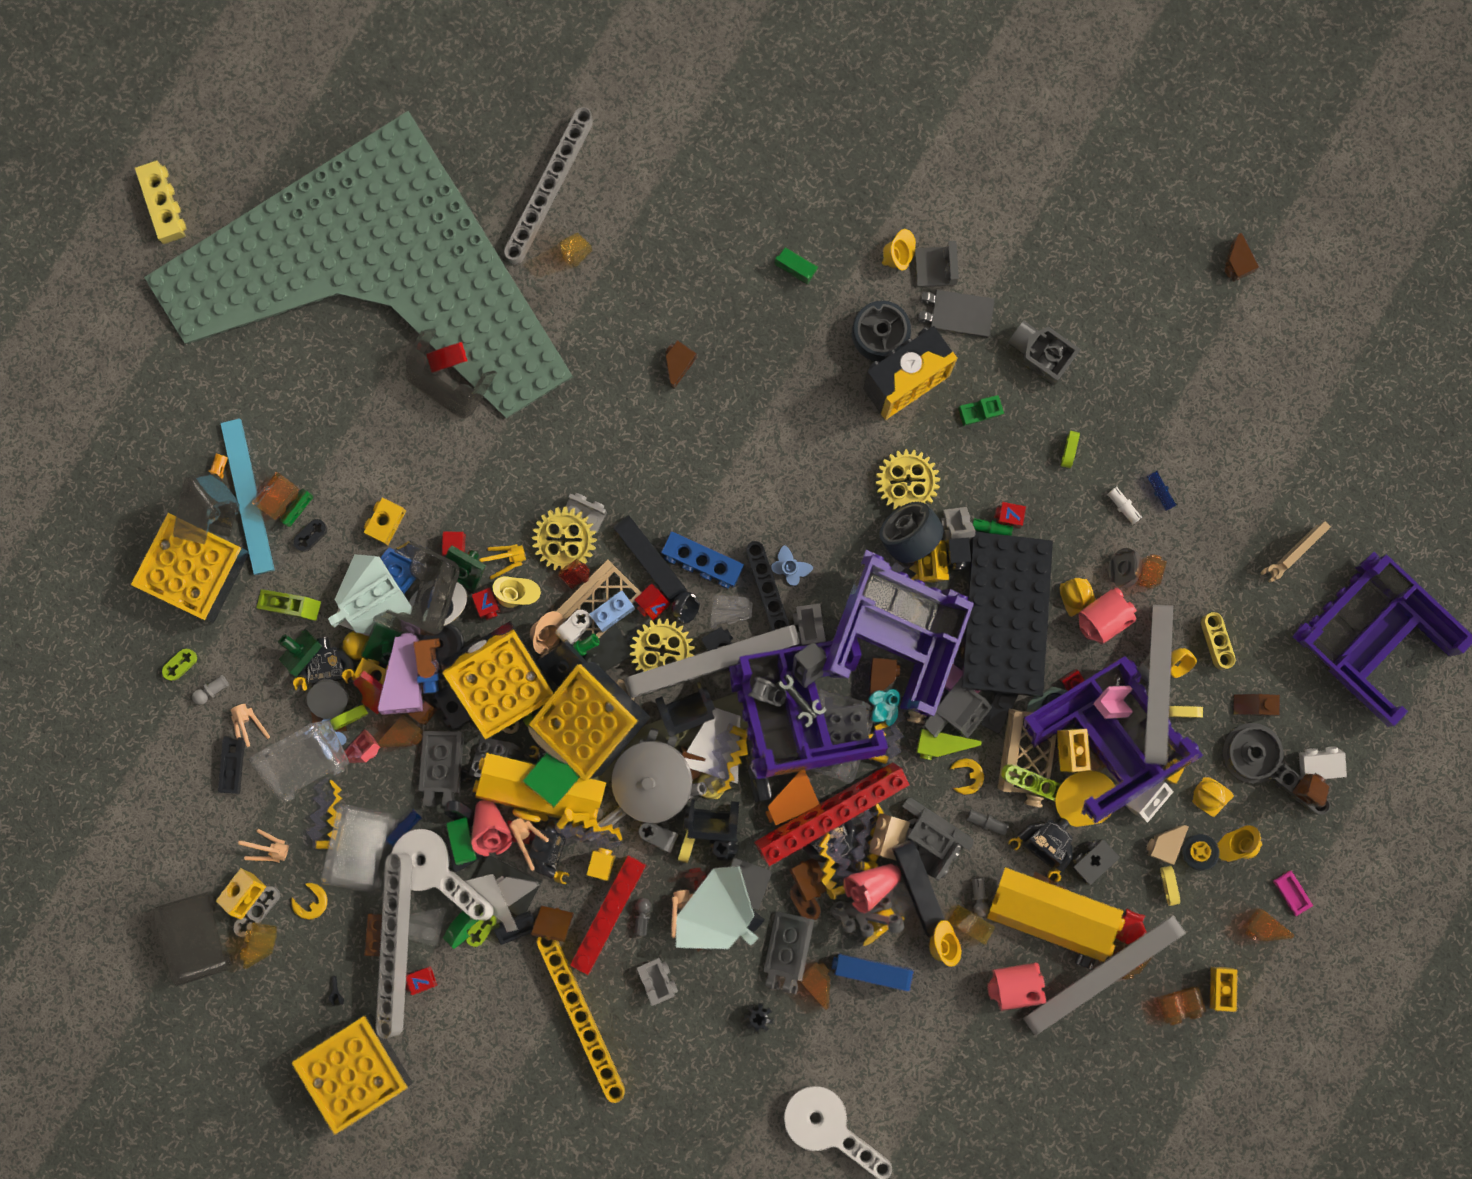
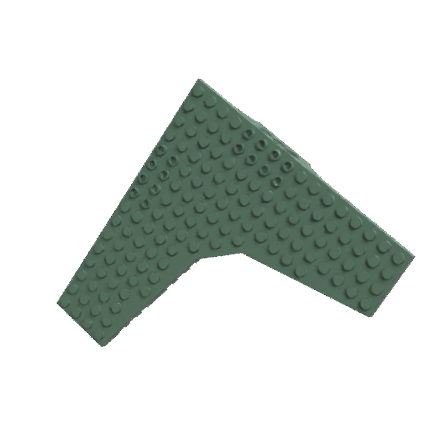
M409 111L144 277L185 344L211 337V335L223 333L236 327H242L248 323L257 322L294 308H300L330 296L343 295L393 307L436 350L462 342L468 361L453 367L506 418L573 378L570 370Z

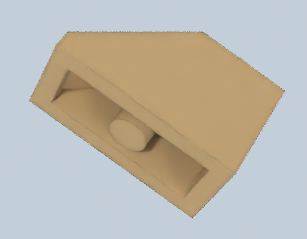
M1180 825L1156 835L1154 839H1150L1147 845L1148 855L1174 865L1188 826Z

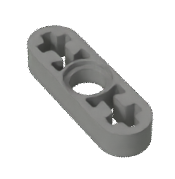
M266 887L245 914V916L247 915L251 920L255 921L254 924L250 922L247 925L248 931H240V923L245 924L249 920L244 916L242 920L238 919L235 922L234 932L240 937L249 936L280 898V892L276 887ZM266 891H273L274 900L269 899L265 903L268 905V908H266L263 903L259 902V899L264 901L267 898ZM256 905L262 908V915L260 917H255L252 914V909Z

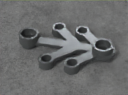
M885 896L871 911L864 914L855 909L852 905L854 901L849 903L839 901L830 908L832 916L842 921L843 929L846 933H851L856 929L854 920L849 919V916L856 917L864 937H870L874 934L873 926L867 920L886 924L891 933H899L904 929L903 919L898 914H892L889 917L875 914L877 911L888 910L892 907L891 899L888 896Z

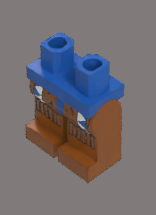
M439 638L414 642L417 671L420 675L417 676V682L423 683L424 693L440 690L439 680L443 678L442 672L439 673L440 664L436 660L435 647L440 646Z

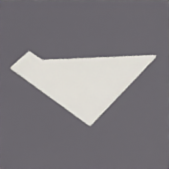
M493 874L465 881L493 906V915L503 922L507 932L517 930Z

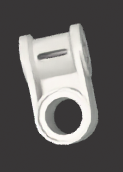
M577 610L555 631V634L562 641L567 639L573 645L590 627L592 617L585 610ZM580 615L583 617L586 615L584 618L586 622L584 624L581 622L578 624L580 621L578 617Z

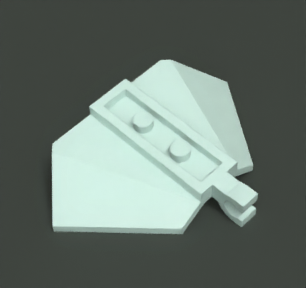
M354 554L335 597V601L341 611L328 618L331 625L336 627L346 619L356 633L370 634L377 620L409 631L412 606L381 558Z
M740 866L714 868L677 915L676 948L729 949L740 936L750 945L756 942L758 937L747 929L754 914Z

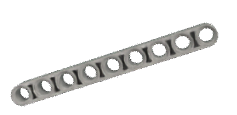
M581 107L575 111L504 250L510 264L518 265L523 261L593 124L592 114L588 108ZM583 116L588 117V120L585 122L579 121ZM574 133L580 134L578 138H571V135ZM564 150L571 151L569 155H562ZM555 167H562L560 172L553 171ZM549 183L554 185L551 189L544 188ZM539 200L545 201L543 206L536 205ZM530 217L537 218L534 223L527 222ZM522 234L528 235L525 240L518 239ZM513 251L519 252L518 256L514 258L510 257V253Z
M1153 605L1145 763L1167 764L1173 605Z
M790 625L635 674L623 680L628 695L634 698L729 668V666H734L738 663L740 656L800 645V640L795 625Z
M408 853L390 854L385 862L376 1032L382 1039L398 1036L403 1031L412 880V858Z
M1171 916L1046 1001V1004H1042L1033 1010L1032 1013L1023 1018L1036 1036L1179 939L1186 932L1176 918Z

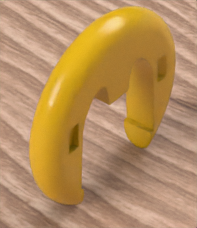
M967 758L953 763L949 770L970 767L974 770L972 773H969L970 779H975V782L970 786L953 789L963 795L977 792L984 782L982 767L976 761Z
M519 808L513 810V814L521 819L533 822L548 820L547 815Z
M305 883L317 895L319 903L312 902L309 905L312 909L310 912L304 910L293 897L291 898V905L296 915L300 918L311 920L319 917L325 911L327 895L321 886L314 883Z

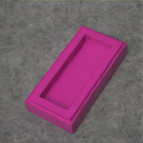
M1291 870L1273 880L1294 916H1298L1313 906Z

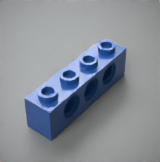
M672 531L661 552L665 556V561L671 564L678 562L683 565V569L692 573L693 570L701 573L700 577L709 581L713 578L719 581L718 585L726 589L735 587L744 568V564ZM681 549L689 550L690 554L687 558H681L678 555ZM699 557H705L708 560L705 566L697 565L696 561ZM722 565L726 568L724 574L718 575L714 571L715 567Z

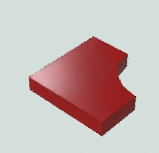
M363 671L356 677L353 684L362 693L363 699L361 703L378 714V706L384 685Z

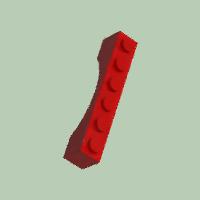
M628 855L570 966L587 975L590 974L647 864Z

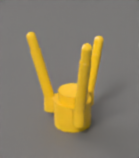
M516 544L512 546L488 547V551H509H507L508 553L479 559L480 562L509 557L510 562H514L491 575L490 579L492 580L515 567L521 566L522 561H525L526 557L523 546H517Z

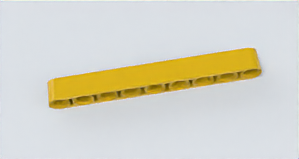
M538 937V948L608 1101L617 1103L622 1100L625 1094L624 1085L558 941L552 940V945L546 947L542 943L543 937ZM553 954L561 958L559 965L551 963L550 958ZM561 973H566L569 976L567 984H562L559 981ZM569 992L577 994V1002L571 1003L568 1000L567 995ZM578 1011L585 1012V1021L577 1020L576 1013ZM586 1030H592L595 1033L593 1040L585 1038L584 1032ZM593 1050H602L603 1058H594ZM603 1068H609L612 1071L610 1078L602 1076L601 1070ZM612 1087L619 1088L621 1095L613 1097L610 1094V1089Z

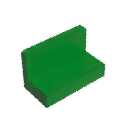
M786 247L780 256L775 258L776 266L807 285L818 269L816 265Z

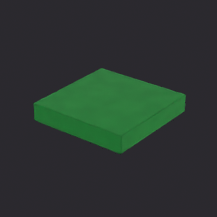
M546 753L526 776L523 783L555 808L580 776L569 765Z

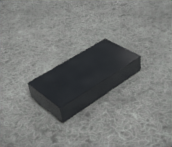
M531 911L513 917L517 930L507 932L503 922L493 926V931L500 945L532 933L536 921Z

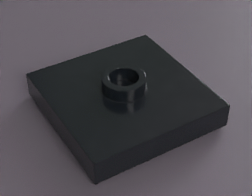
M567 639L536 659V662L558 687L561 686L577 665L587 663Z

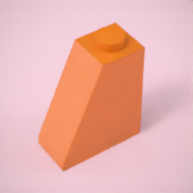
M805 769L800 770L769 804V811L766 812L770 823L774 822L775 825H778L819 805Z

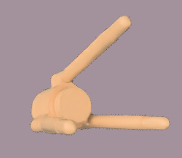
M241 704L231 709L236 739L241 737L240 726L247 747L250 746L244 723L249 721V716L267 739L270 738L265 728L254 715L252 708L247 709L246 704Z
M521 818L516 819L509 825V829L516 838L530 870L533 871L534 866L522 840L529 836V830L545 842H548V838L533 827L530 821L524 822Z
M257 829V833L276 844L272 843L270 847L238 841L239 845L269 852L268 855H270L245 856L244 860L274 861L279 863L280 860L285 861L289 845H285L284 840L277 839L260 829Z
M689 890L673 893L672 938L676 937L677 906L678 909L682 910L694 895L690 894Z

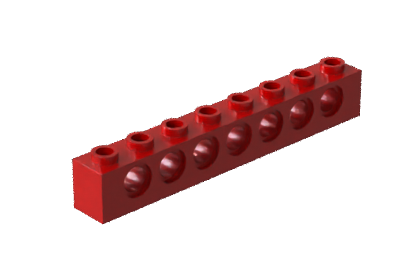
M892 762L754 843L762 859L771 866L909 786L908 780L902 768Z

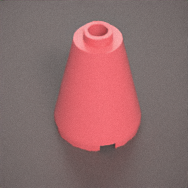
M486 800L479 801L475 806L471 839L473 850L483 856H490L489 853L496 852V855L501 854L512 844V834L495 802Z
M887 864L851 874L843 881L846 895L848 898L852 897L854 900L852 905L859 912L867 913L901 881V871L897 866Z

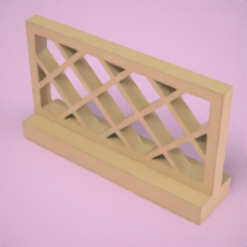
M607 560L556 612L562 614L564 623L577 609L581 610L583 603H592L593 612L595 610V603H605L608 601L609 589L620 588V591H623V588H631L636 593L632 599H629L632 604L641 592ZM614 572L620 577V586H609V577ZM597 589H606V600H595V591ZM592 618V628H588L586 631H592V634H595V631H599L596 634L599 639L605 632H602L600 628H595V621Z
M1009 709L998 789L1004 792L1036 794L1021 787H1014V784L1006 782L1001 776L1003 767L1007 764L1018 766L1017 760L1022 755L1029 761L1023 769L1027 770L1032 766L1038 775L1043 776L1045 773V778L1050 779L1057 734L1047 739L1050 742L1049 748L1044 752L1039 746H1036L1040 755L1033 760L1026 753L1033 748L1032 744L1025 749L1020 745V739L1025 735L1032 742V736L1028 734L1023 726L1024 716H1028L1033 712ZM1043 757L1047 763L1046 768L1040 772L1035 763ZM1009 771L1008 775L1013 776L1015 778L1019 776V774H1016L1013 771ZM1026 777L1025 781L1027 783H1025V785H1031L1033 782V778L1028 780ZM1048 782L1043 784V793L1049 790Z

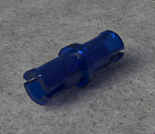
M1158 470L1148 475L1147 478L1155 490L1154 494L1159 497L1165 511L1175 507L1177 504L1168 491L1170 488L1164 484Z
M413 809L402 822L396 824L397 827L385 840L394 848L397 841L404 834L410 832L422 817Z

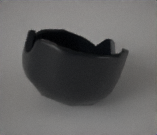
M687 591L680 593L672 603V615L684 624L690 623L700 608V602L696 600L697 596Z

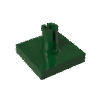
M451 545L439 574L448 580L458 582L465 590L473 594L479 585L486 565L477 560L479 554L476 551L469 550L466 554Z
M376 620L361 651V656L389 665L395 637H401V634L412 633L414 636V633Z
M306 629L303 630L295 641L284 634L278 643L286 651L279 660L296 677L320 650L322 645Z

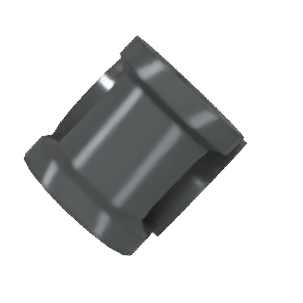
M755 676L756 682L748 696L776 706L783 705L787 696L786 690H780L772 682Z
M644 823L639 828V835L643 840L671 853L679 834L652 823ZM651 826V831L654 834L652 836L649 835L647 838L644 837L645 833L642 829Z

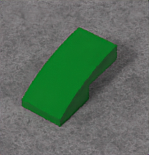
M999 395L958 407L963 426L1004 414Z
M467 818L447 823L456 865L476 860V854L471 844V834Z
M462 911L451 923L443 939L455 949L470 937L467 930L479 920L471 918L466 912Z

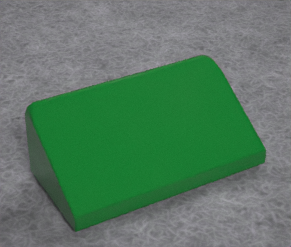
M302 488L279 520L288 527H291L313 499V495Z

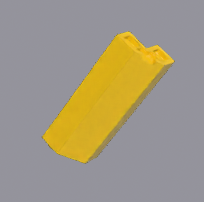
M486 753L485 758L481 757L478 768L482 770L480 780L475 781L473 792H476L475 798L556 818H561L567 807L573 813H589V820L597 819L606 782L594 779L584 781L580 777L555 808H553L523 783V780L536 765Z
M1008 868L1004 869L987 919L1105 962L1107 956H1112L1115 945H1113L1117 930H1122L1125 919H1122V910Z

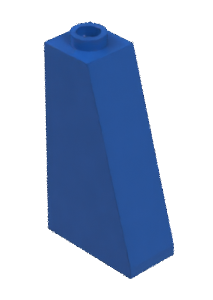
M838 953V958H833L832 969L835 970V975L910 992L913 976L911 968Z

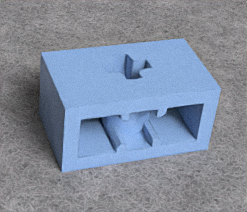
M620 591L591 612L590 616L601 631L605 632L635 610V607L624 592Z

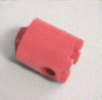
M1116 587L1109 590L1079 612V627L1088 640H1094L1103 645L1136 621V616L1134 615L1136 608L1131 602L1127 603L1125 601L1123 593L1119 588Z
M1038 962L993 970V977L987 983L990 1000H996L1001 1011L1046 1004L1044 991H1041L1045 984L1043 975H1040Z

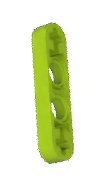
M1013 764L1005 765L1001 771V776L1006 782L1053 801L1056 800L1055 791L1059 789L1060 783ZM1009 771L1019 774V778L1008 775ZM1031 775L1033 782L1031 785L1026 786L1025 778ZM1048 782L1050 788L1046 793H1043L1042 785Z

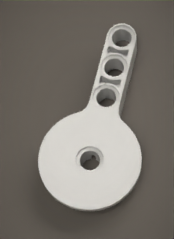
M416 829L404 834L397 841L392 854L408 853L412 858L411 890L423 891L436 887L471 918L488 920L492 917L493 906L458 875L448 870L450 865L448 849L439 835L429 830ZM419 856H425V863L423 865ZM454 881V888L450 890V883ZM466 893H468L469 900L467 903L464 902V896ZM483 906L484 912L480 916L478 911L479 908Z
M813 1086L798 1091L790 1099L785 1110V1126L789 1136L796 1144L814 1151L837 1147L877 1178L887 1179L890 1177L892 1167L889 1160L847 1129L845 1107L834 1092L824 1087ZM813 1112H818L822 1117L821 1121L817 1123L812 1122L810 1115ZM846 1138H852L855 1144L853 1147L847 1148L843 1145V1141ZM862 1151H869L871 1158L867 1161L860 1158ZM884 1163L888 1166V1170L886 1173H879L877 1166Z

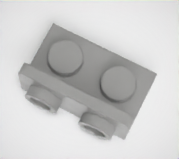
M579 493L575 495L570 494L566 505L568 512L572 508H575L576 515L582 511L581 518L589 517L586 523H593L594 525L590 528V531H596L597 534L607 514L604 505L596 501L592 504L586 501L587 498Z

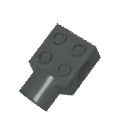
M1026 321L1021 323L1008 341V344L1023 354L1022 363L1053 386H1055L1081 350L1049 326L1038 331Z

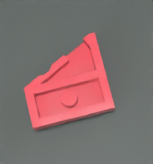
M364 729L338 758L344 763H365L376 756L380 746L373 736Z

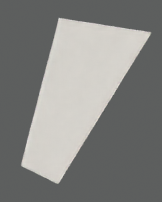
M715 708L712 711L715 719L703 724L687 752L706 758V760L699 761L687 758L685 760L691 769L727 780L729 779L726 763L733 761L730 753L739 750V746L735 741L740 740V736L730 733L729 729L731 725L740 728V716ZM738 765L730 768V771L735 779L732 782L738 784Z

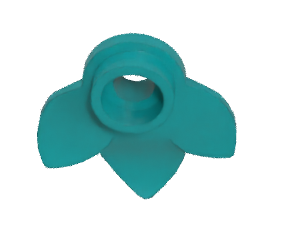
M894 689L875 691L868 698L875 705L871 721L882 722L885 720L886 725L891 726L898 717L897 706L900 703V694Z

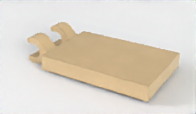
M1324 521L1313 527L1277 564L1263 569L1261 574L1264 575L1266 572H1271L1272 577L1268 580L1269 582L1281 578L1283 573L1331 526Z

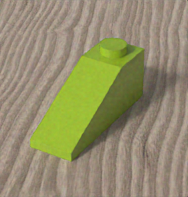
M261 589L257 609L316 621L321 601L304 596Z
M921 729L916 753L920 754L922 759L932 760V757H939L980 746L982 741L939 733L935 737L928 730Z

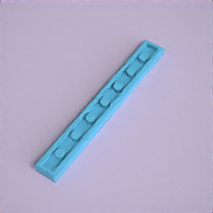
M241 419L221 423L253 573L258 575L274 571Z

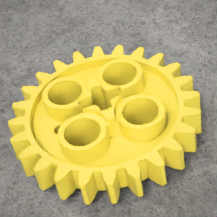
M905 449L904 455L897 451L896 457L892 454L889 455L890 462L885 459L883 460L886 467L879 466V470L882 473H878L876 477L881 480L877 481L876 485L881 486V488L877 490V493L884 494L881 500H888L886 506L894 505L893 511L897 507L915 501L932 504L933 500L930 496H937V493L933 490H939L940 488L939 485L935 484L940 481V478L935 477L939 470H932L935 463L928 464L930 457L922 459V452L919 456H916L915 450L912 451L911 455L908 454L907 449ZM919 467L922 470V474L919 476L914 475L912 468ZM899 468L903 475L896 477L893 475L892 470ZM906 477H909L910 481H915L911 482L910 486H907L906 482L890 483V481H905ZM925 479V482H916V480ZM919 486L923 489L924 493L916 495L913 488ZM899 487L904 491V495L896 496L893 490Z
M557 507L555 508V514L552 510H549V517L546 515L541 516L544 522H536L540 528L533 529L534 532L538 533L532 537L533 540H537L533 547L539 548L535 554L543 555L540 561L548 560L547 567L554 564V570L561 566V570L564 572L566 566H568L569 570L572 571L574 564L577 568H580V561L584 564L588 562L585 556L592 557V553L589 550L596 549L595 546L591 545V543L597 541V539L592 538L596 531H590L594 524L586 523L589 517L581 518L582 511L576 515L575 508L568 512V508L564 507L561 512L560 508ZM552 524L558 525V534L551 531L550 527ZM571 525L578 526L579 533L577 535L571 533ZM565 535V538H581L582 541L569 540L564 544V540H548L547 537L560 538ZM552 543L559 547V551L556 554L550 550ZM571 544L578 547V554L570 552Z
M658 619L656 625L651 620L649 628L643 624L644 631H636L639 638H632L636 644L630 645V648L635 649L634 652L630 653V656L636 657L631 663H638L635 670L642 669L643 672L664 666L665 659L668 657L674 658L675 661L692 657L694 655L689 653V651L695 648L689 646L693 639H686L689 632L682 633L683 626L677 629L676 621L669 625L668 619H666L664 624ZM650 635L658 636L659 643L657 645L649 643L648 637ZM670 638H676L679 641L677 648H671L668 645ZM661 646H664V650L676 651L680 655L665 653L663 656H660V652L646 651L644 648L660 649ZM646 655H654L656 663L653 665L647 664L645 661Z

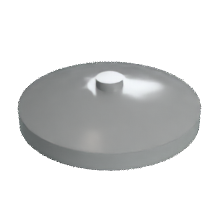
M646 741L630 747L619 757L612 773V789L617 803L629 816L642 822L657 823L672 818L687 804L692 791V774L687 761L674 747L658 741Z

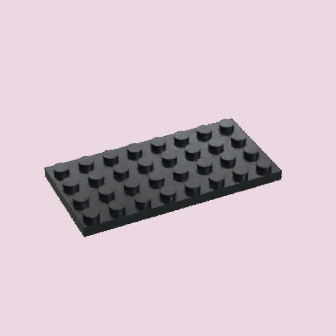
M975 532V537L972 538L968 601L974 603L966 625L961 689L1043 697L1053 540Z

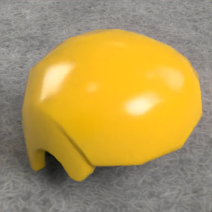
M355 631L349 632L343 640V651L352 660L365 659V657L361 656V651L369 636L356 633Z
M1179 648L1171 652V675L1174 678L1181 677L1194 668L1197 659L1191 651L1186 648ZM1179 660L1181 661L1178 667L1174 666Z

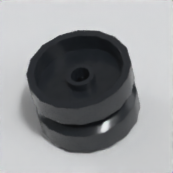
M450 623L434 629L424 628L418 636L419 641L436 638L443 641V647H435L436 660L440 666H442L441 662L465 647L464 636L460 629Z

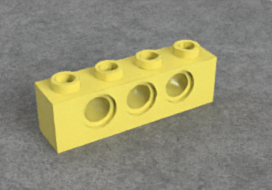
M158 161L136 167L135 170L158 239L163 244L186 237L184 233L187 230L183 219L179 218L178 213L181 210L177 201L173 200L172 195H175L171 183L168 184L166 178L169 177L166 167L162 166ZM160 181L159 186L153 188V185ZM166 199L163 205H159L161 200ZM172 217L170 222L165 223L166 218Z

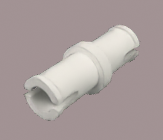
M1115 487L1107 494L1117 505V510L1122 512L1132 525L1142 518L1131 505L1132 501L1130 499L1127 500L1118 487Z

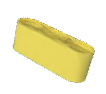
M1211 612L1202 618L1201 626L1215 667L1225 670L1233 667L1236 661L1222 616L1219 613ZM1209 617L1215 619V627H1211L1208 624ZM1215 636L1221 638V646H1217L1214 643ZM1222 655L1226 656L1228 659V664L1226 666L1221 664L1220 657Z

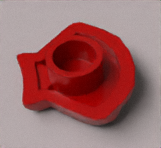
M1126 909L1125 915L1122 916V919H1125L1122 930H1117L1116 939L1130 945L1147 932L1143 924L1145 915Z

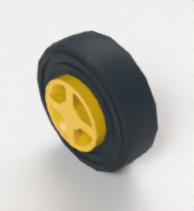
M1197 834L1188 838L1182 850V855L1187 865L1198 871L1209 870L1215 866L1220 853L1215 840L1204 834Z

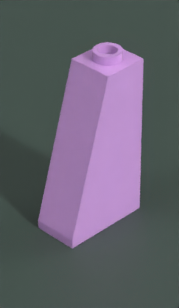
M412 633L401 634V637H395L378 706V711L382 715L423 711L421 682H417V676L420 675L417 671L414 642L419 641L416 635L413 636Z

